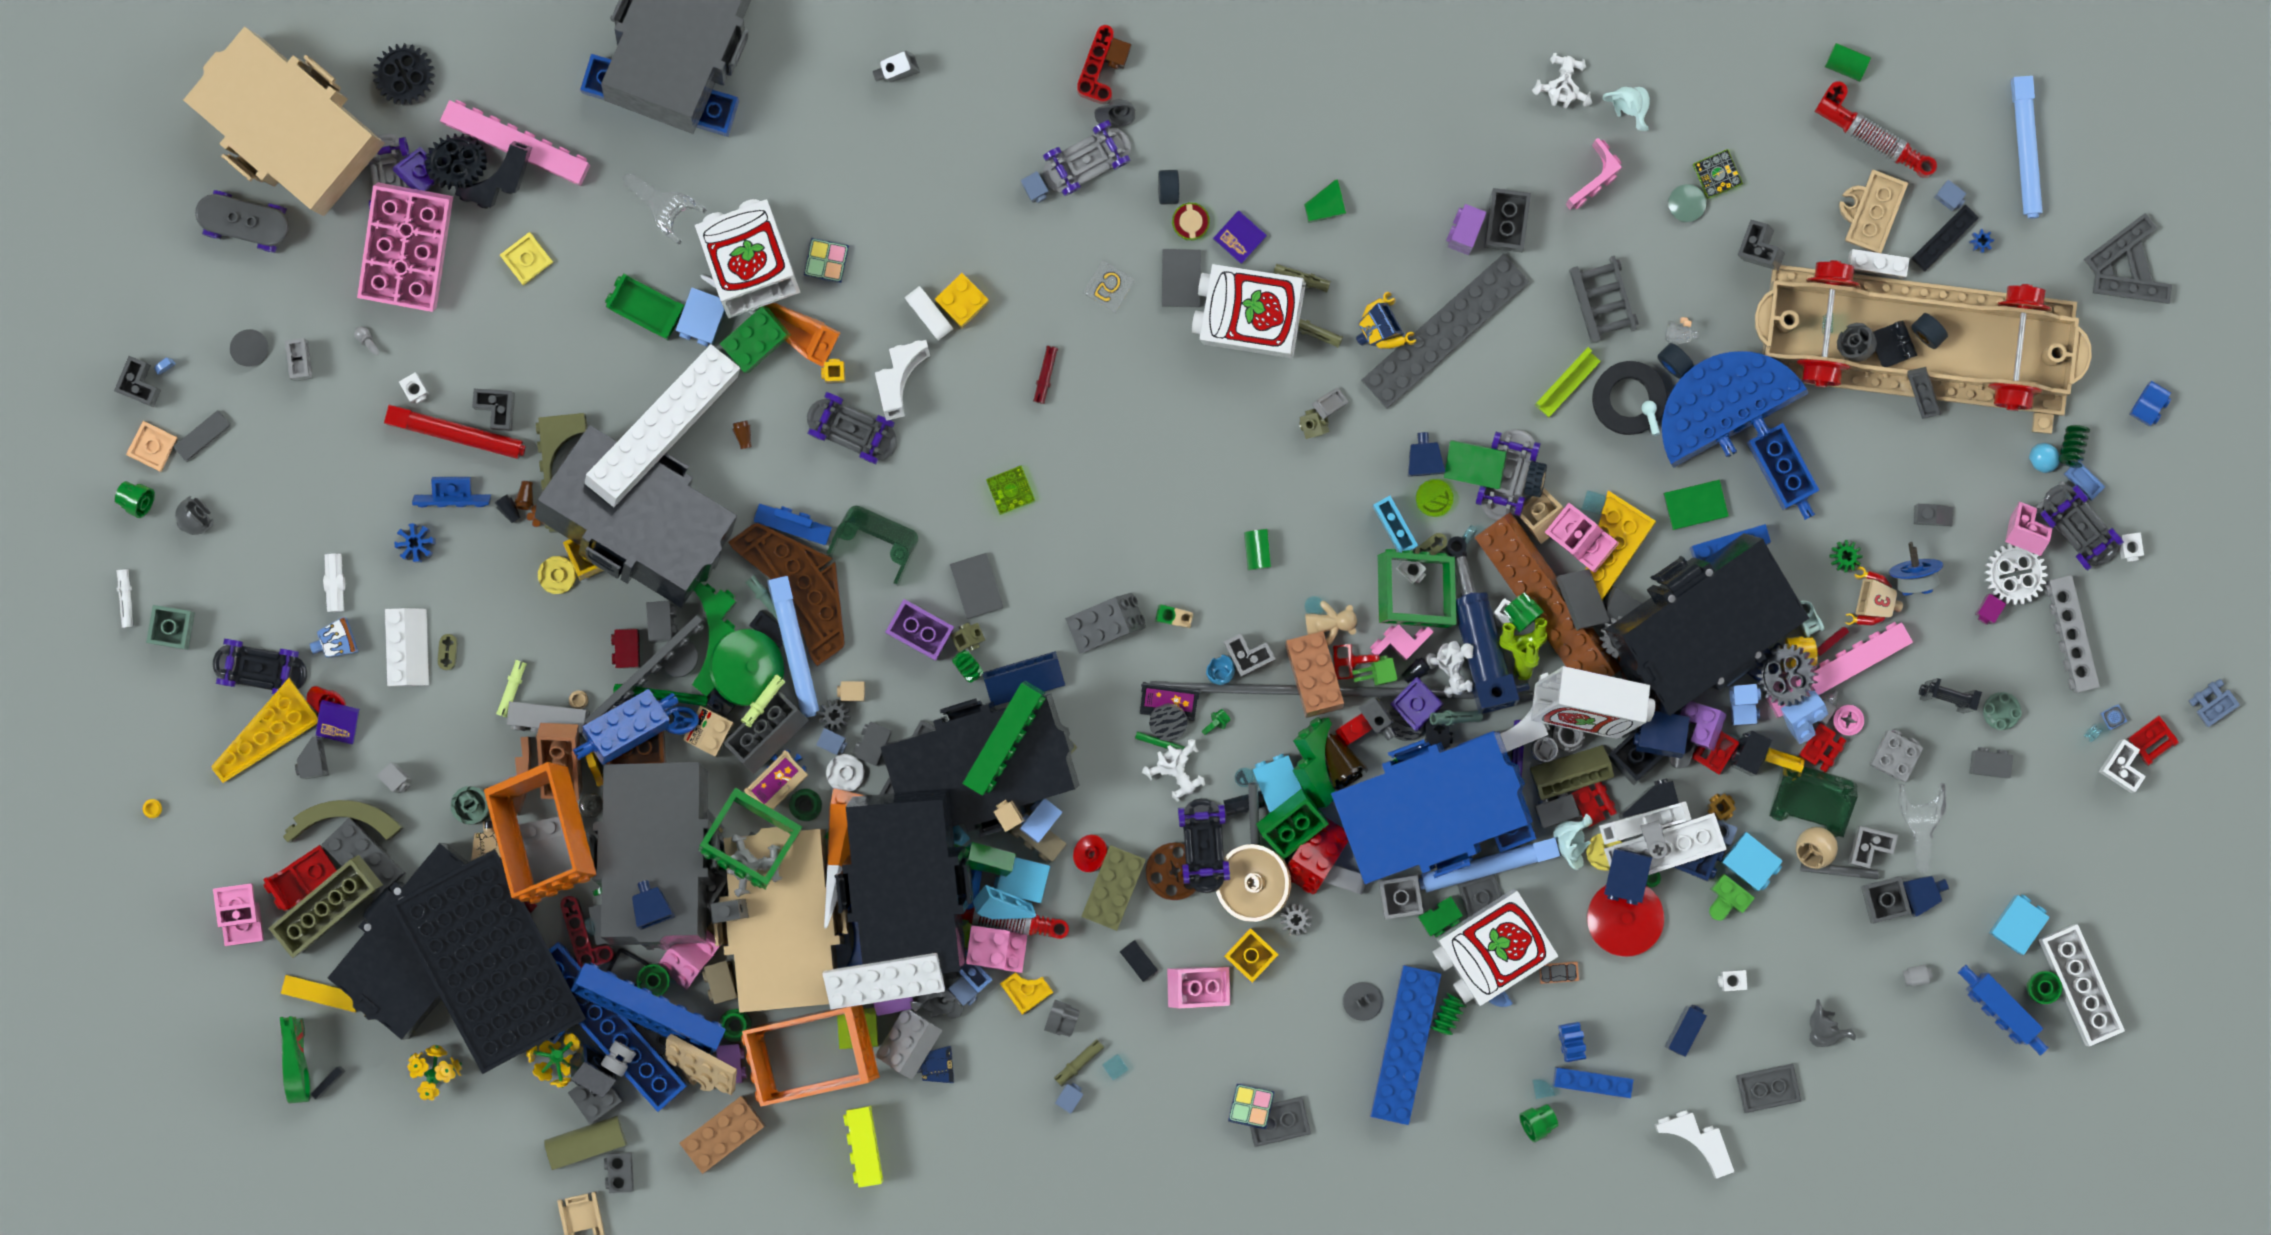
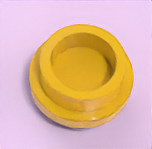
M149 799L143 805V813L148 818H156L162 812V805L158 800Z

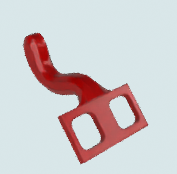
M1352 644L1333 646L1334 668L1337 680L1354 679L1352 671H1354L1357 665L1380 661L1377 654L1355 656L1352 653ZM1339 647H1348L1347 658H1338ZM1340 666H1349V677L1341 678L1339 676Z

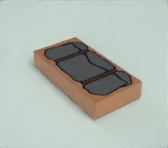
M1578 962L1544 965L1539 969L1540 984L1579 981Z

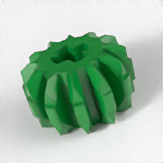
M1845 540L1843 545L1841 542L1836 543L1838 548H1831L1836 554H1830L1829 558H1835V561L1831 562L1832 566L1837 563L1839 564L1836 568L1837 571H1840L1843 566L1844 573H1847L1848 567L1851 571H1854V564L1860 566L1861 563L1856 559L1863 558V555H1857L1856 552H1859L1861 548L1854 549L1855 542H1852L1849 546L1848 540ZM1843 552L1845 554H1850V557H1848V559H1850L1849 561L1847 559H1842V556L1844 555L1842 554Z
M967 650L959 652L952 659L954 666L969 683L978 680L983 674V669Z

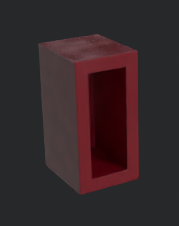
M639 629L614 630V634H611L612 646L615 645V653H612V665H615L616 669L640 668Z

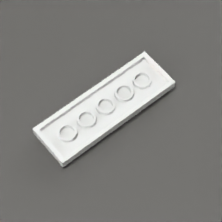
M1715 813L1662 829L1667 853L1661 859L1652 857L1648 875L1727 850ZM1643 836L1604 848L1609 866H1611L1614 848L1651 856ZM1655 845V849L1653 850V852H1656L1659 855L1661 854L1660 850H1662L1663 847Z
M937 953L826 970L822 973L831 1010L945 991Z

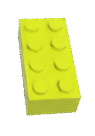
M871 1105L848 1109L843 1118L845 1126H849L850 1133L846 1134L848 1145H852L853 1152L850 1153L851 1165L855 1164L856 1169L853 1172L854 1184L858 1183L859 1188L882 1184L884 1181Z

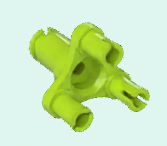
M1537 618L1535 620V629L1526 635H1514L1515 626L1512 623H1505L1503 625L1499 644L1502 648L1513 652V657L1515 658L1513 674L1514 676L1519 674V680L1530 679L1533 668L1539 663L1538 651L1547 640V620L1544 618Z

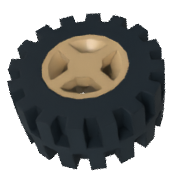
M1530 462L1525 483V495L1541 497L1546 479L1547 464Z

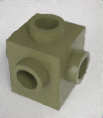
M1315 408L1305 411L1306 415L1299 417V425L1301 430L1304 431L1306 439L1330 432L1328 417L1322 419Z
M966 623L959 627V631L951 634L958 652L969 649L971 652L980 647L979 644L985 641L978 623L973 625Z

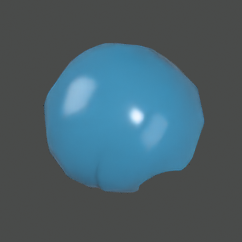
M1224 654L1220 658H1212L1206 668L1208 679L1217 685L1229 683L1235 674V665L1231 657Z

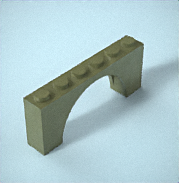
M585 413L538 417L539 422L536 423V433L540 434V441L537 442L538 452L542 453L539 467L540 472L544 473V479L541 480L542 491H544L552 479L553 462L560 448L569 440L583 435L586 431L587 418ZM545 524V528L549 529L550 533H558Z

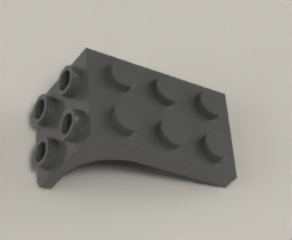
M1133 593L1116 596L1065 618L1079 654L1146 628L1145 618L1139 610L1138 600Z

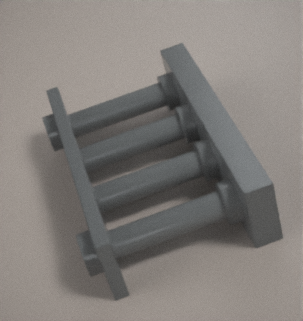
M1615 255L1610 257V264L1587 271H1579L1577 266L1569 270L1591 343L1598 342L1600 340L1599 336H1602V333L1630 326L1632 332L1637 329L1636 325H1639L1636 314H1632L1622 281L1620 260H1616ZM1613 271L1616 282L1593 289H1585L1583 281L1586 278ZM1619 289L1622 300L1596 308L1590 307L1589 299L1591 297ZM1624 307L1626 319L1602 326L1595 324L1594 318H1596V315Z

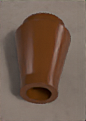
M748 420L733 423L734 428L732 430L740 445V449L752 447L751 424H748Z
M521 481V486L515 499L516 508L531 510V506L534 505L532 482Z

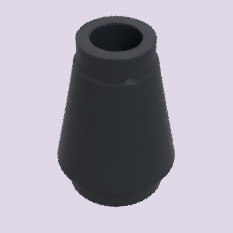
M508 494L495 502L496 509L511 524L521 518L512 497H509Z
M1421 657L1416 659L1401 675L1409 684L1416 677L1420 678L1427 675L1431 669Z

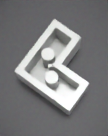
M2125 739L2119 740L2099 770V773L2128 792L2135 793L2146 777L2130 766L2140 749Z

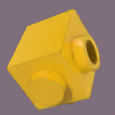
M829 359V362H824V367H821V377L825 379L826 384L845 383L844 361Z

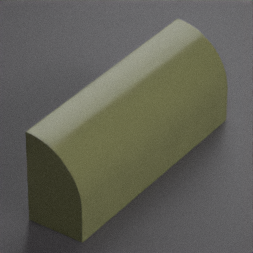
M1603 745L1530 768L1541 800L1614 778L1612 765Z
M617 1115L544 1140V1145L551 1169L555 1170L626 1146L627 1142Z

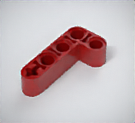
M1101 25L1098 28L1077 83V92L1082 98L1103 105L1108 104L1112 99L1110 87L1098 82L1114 38L1113 29L1109 25ZM1105 31H1108V35H1109V36H1106V38H1105V40H1104V44H1103V43H1101V41H1102V34H1101V33L1104 34ZM1095 49H1102L1104 54L1101 57L1095 56L1093 54ZM1090 66L1097 68V72L1093 75L1087 72ZM1081 85H1090V91L1082 92L1080 90ZM1105 90L1109 93V96L1106 99H1101L1098 93Z

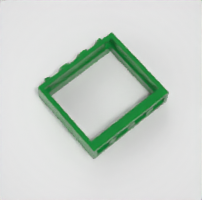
M1386 549L1385 552L1377 555L1379 623L1450 628L1456 625L1455 557L1447 556L1446 553L1430 555V552H1419V554H1413L1411 550H1405L1401 553L1396 552V549ZM1392 560L1443 564L1444 616L1393 613Z
M734 788L701 842L698 851L705 858H712L717 861L720 867L731 869L737 877L750 880L754 887L757 886L766 890L801 832L802 826L739 789ZM734 802L790 834V837L765 877L708 844Z

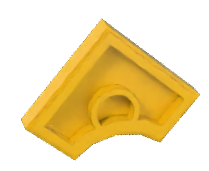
M592 752L585 757L596 785L602 787L603 773L597 756Z
M1015 972L1000 983L1022 1015L1053 993L1043 977L1036 980H1027L1021 978Z

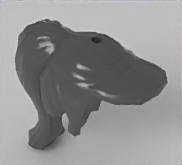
M945 988L944 992L920 995L917 1001L910 1002L911 1008L914 1011H918L923 1005L925 1010L932 1012L930 1018L944 1014L948 1018L954 1019L958 1018L963 1012L962 1004L947 988Z
M1816 999L1815 1010L1810 1017L1811 1043L1816 1047H1828L1846 1037L1855 1041L1856 1035L1851 1028L1839 1030L1838 1023L1828 1017L1829 1015L1834 1016L1835 1012L1823 1010L1820 999Z

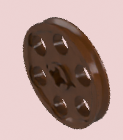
M1176 842L1164 844L1158 847L1147 861V882L1150 888L1164 899L1182 900L1191 896L1196 891L1194 888L1189 890L1184 887L1182 864H1186L1185 844ZM1180 847L1183 849V856L1181 858L1173 856L1172 851L1174 848ZM1159 853L1165 856V862L1161 865L1157 864L1154 860L1155 855ZM1170 861H1172L1176 869H1180V872L1177 873L1179 882H1177L1174 874L1170 875L1169 873L1172 870ZM1155 872L1160 873L1162 876V881L1157 884L1151 880V875ZM1168 885L1176 887L1177 892L1174 896H1169L1166 893Z

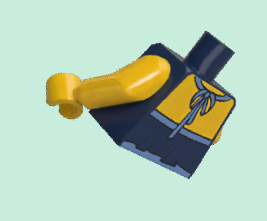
M1385 292L1383 299L1379 298L1366 306L1362 319L1358 324L1362 333L1356 336V340L1361 346L1369 343L1370 346H1377L1380 349H1391L1403 346L1404 343L1408 345L1416 343V339L1413 341L1407 339L1409 336L1414 335L1413 332H1408L1405 337H1402L1404 333L1389 307L1395 303V298L1387 300L1391 296V292Z

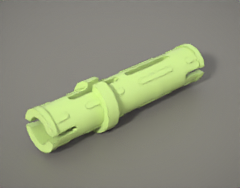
M515 660L511 675H508L507 678L509 681L496 712L497 715L507 718L509 701L513 702L518 686L522 684L523 680L521 678L527 663L522 662L520 669H518L521 661Z
M778 675L774 676L756 702L750 705L751 708L741 719L742 723H746V726L751 727L758 716L765 712L764 708L785 683L783 679L780 680L781 677Z

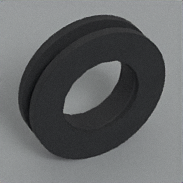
M1636 361L1619 362L1604 371L1597 380L1592 395L1593 408L1600 422L1611 431L1623 435H1635L1650 428L1648 417L1644 413L1636 417H1625L1617 413L1610 401V393L1613 386L1623 379H1633L1643 384L1648 392L1649 400L1653 401L1657 406L1655 412L1656 421L1660 419L1667 401L1666 388L1659 374L1648 365Z

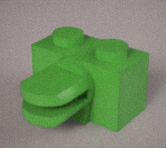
M1388 655L1380 656V661L1370 663V667L1352 671L1353 675L1370 671L1372 673L1371 675L1354 678V682L1373 679L1374 686L1396 682L1397 675L1393 658H1388Z
M1721 874L1710 888L1718 897L1710 906L1709 914L1712 919L1721 921L1727 917L1733 908L1739 913H1743L1754 900V897L1728 876Z

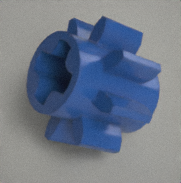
M1980 229L1979 235L1975 232L1972 234L1974 240L1969 241V243L1974 245L1973 251L1978 249L1983 254L1984 248L1987 250L1992 249L1989 245L1994 242V239H1990L1989 236L1991 232L1986 234L1983 233V229ZM1981 237L1983 241H1986L1983 245L1981 242H1978Z

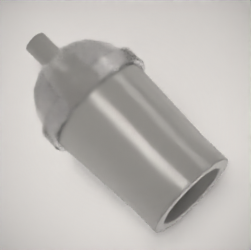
M1835 690L1833 694L1829 693L1821 698L1829 715L1821 721H1817L1818 723L1826 725L1835 710L1838 709V691Z

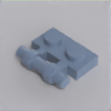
M2221 679L2209 683L2206 689L2201 692L2198 691L2189 700L2192 707L2198 703L2202 706L2196 712L2206 727H2210L2240 706L2229 689L2223 693L2220 691L2219 688L2224 685ZM2213 693L2216 698L2208 703L2205 698Z

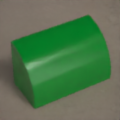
M1835 43L1825 67L1860 82L1871 57Z
M1267 529L1244 532L1247 570L1271 568Z

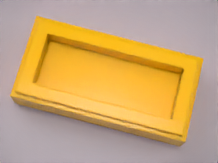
M1772 748L1768 749L1765 756V761L1802 773L1805 761L1803 758Z

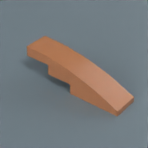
M520 737L522 757H515L517 775L531 768L530 737ZM527 793L512 799L516 816H520Z

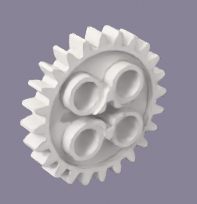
M2007 544V550L2004 546H2001V553L1995 550L1993 553L1996 557L1990 556L1988 558L1992 563L1985 564L1990 569L1984 572V574L1989 575L1985 582L1991 583L1987 589H1994L1992 595L1999 594L1998 599L2005 598L2006 604L2012 600L2013 605L2017 604V600H2019L2021 605L2024 604V598L2028 602L2032 601L2031 595L2035 598L2038 597L2036 590L2043 591L2040 584H2046L2042 577L2048 576V574L2042 573V570L2047 568V566H2041L2044 559L2038 560L2037 557L2039 555L2017 546L2013 548L2011 544ZM2021 557L2027 560V566L2025 568L2019 565V559ZM2001 562L2008 564L2007 572L2000 569ZM2032 569L2031 573L2021 574L2017 578L2016 576L1999 578L2000 575L2010 574L2014 571L2019 572ZM2025 576L2031 579L2030 586L2024 585L2023 578ZM2006 580L2012 582L2013 588L2011 590H2007L2004 587Z

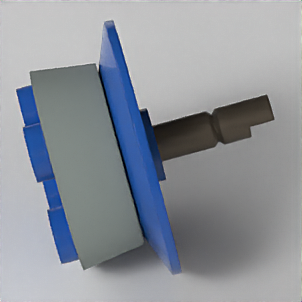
M1909 542L1911 560L1893 566L1889 570V574L1894 578H1898V590L1903 595H1912L1918 592L1923 594L1931 593L1940 584L1937 572L1943 568V563L1936 559H1918L1917 547H1913V542Z

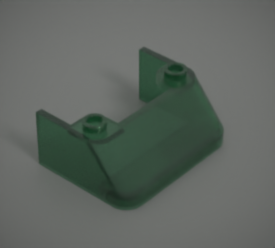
M850 507L836 530L827 550V555L832 557L840 539L852 540L856 536L857 531L861 530L893 545L890 557L893 562L901 565L893 582L894 585L898 586L918 543L917 533L908 527L863 507Z

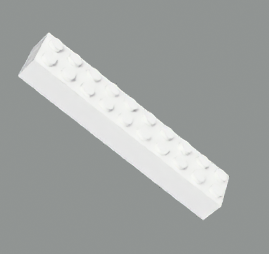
M710 344L586 474L585 484L611 506L615 507L738 378L740 367Z

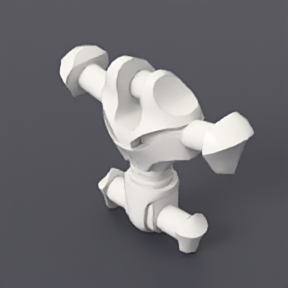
M1553 53L1550 61L1552 64H1561L1559 70L1560 77L1549 81V84H1541L1540 80H1537L1532 92L1535 95H1538L1540 92H1548L1552 106H1556L1557 101L1564 102L1563 108L1566 109L1576 98L1583 101L1584 106H1590L1592 104L1591 92L1589 91L1588 94L1580 92L1579 87L1571 79V76L1574 74L1573 68H1578L1581 71L1586 68L1585 60L1577 61L1572 56L1560 57L1556 56L1557 53Z
M1452 641L1449 644H1443L1437 656L1429 653L1425 657V662L1429 665L1430 669L1439 665V668L1444 670L1450 677V687L1445 686L1444 693L1448 698H1451L1452 694L1461 695L1466 690L1468 692L1473 691V683L1469 680L1464 682V677L1459 672L1465 661L1464 657H1473L1474 647L1471 644L1465 643L1460 648L1457 641Z
M1189 739L1188 746L1183 750L1175 749L1171 745L1167 746L1169 751L1164 754L1161 751L1157 752L1159 759L1157 766L1150 769L1145 766L1142 769V773L1150 781L1152 776L1158 773L1175 776L1177 779L1176 783L1181 787L1175 792L1172 791V798L1177 802L1180 801L1179 798L1183 795L1192 794L1195 788L1201 784L1203 787L1206 785L1204 777L1198 775V778L1191 782L1190 776L1184 772L1185 764L1189 759L1187 756L1193 750L1199 752L1196 747V740Z

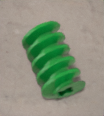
M1446 993L1449 999L1443 998L1442 1000L1446 1006H1439L1443 1013L1436 1012L1439 1020L1433 1019L1432 1022L1436 1027L1430 1026V1028L1444 1035H1453L1450 1028L1456 1029L1457 1027L1453 1021H1460L1456 1015H1463L1460 1007L1466 1008L1467 1005L1462 1000Z

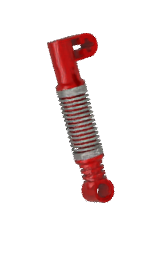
M1836 81L1830 85L1815 109V113L1841 127L1844 133L1849 136L1852 135V138L1855 137V140H1861V143L1864 142V145L1867 144V147L1870 145V148L1873 147V150L1876 152L1879 150L1878 153H1881L1884 157L1887 156V159L1890 158L1892 162L1894 161L1897 164L1905 163V166L1909 165L1910 169L1913 167V171L1919 177L1928 178L1936 171L1937 163L1932 157L1923 154L1920 156V152L1916 153L1917 150L1914 149L1912 151V147H1910L1908 142L1902 139L1898 142L1899 137L1896 139V135L1893 137L1894 134L1890 135L1891 132L1887 133L1888 130L1884 131L1885 128L1881 130L1882 126L1878 128L1879 125L1875 126L1876 123L1872 124L1873 121L1869 123L1870 119L1866 121L1867 118L1864 119L1863 115L1851 112L1841 106L1848 93V88L1843 82ZM1839 89L1840 92L1835 98L1839 104L1827 98L1826 95L1832 97L1835 90ZM1922 163H1928L1930 171H1924L1921 167Z
M974 907L969 910L966 909L965 913L962 914V920H967L970 924L978 925L980 923V926L983 924V927L986 924V927L990 925V928L993 926V929L997 926L996 929L1000 927V930L1007 928V931L1010 929V932L1017 930V933L1020 931V934H1022L1024 929L1023 934L1029 936L1039 932V935L1044 933L1043 936L1048 934V937L1062 939L1069 933V925L1064 920L1055 918L1049 920L1050 917L1045 919V916L1040 918V915H1037V913L1034 918L990 919L979 916ZM1056 924L1064 925L1065 932L1058 935L1055 933L1054 927Z

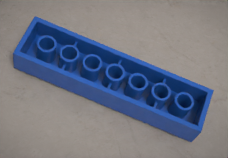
M591 54L580 88L582 94L604 100L601 83L611 59ZM712 90L696 128L729 137L739 104L738 97Z
M585 963L580 969L571 988L573 994L668 1038L672 1034L710 1055L717 1050L726 1030L722 1028L720 1023L707 1021L703 1015L688 1012L687 1008L682 1005L669 1003L670 1000L663 996L657 997L652 995L650 990L646 988L640 989L629 980L624 979L623 981L616 978V974L610 971L604 972L593 963Z
M1402 965L1370 1117L1409 1125L1441 973Z

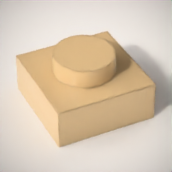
M2033 413L2032 432L2052 434L2054 414Z

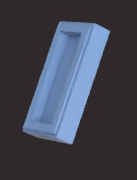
M2083 464L2080 468L2070 467L2064 473L2074 485L2080 487L2090 501L2105 488Z

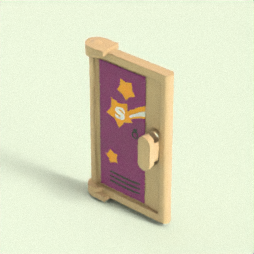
M784 750L744 791L747 795L774 809L808 774L791 758L792 756L789 752Z

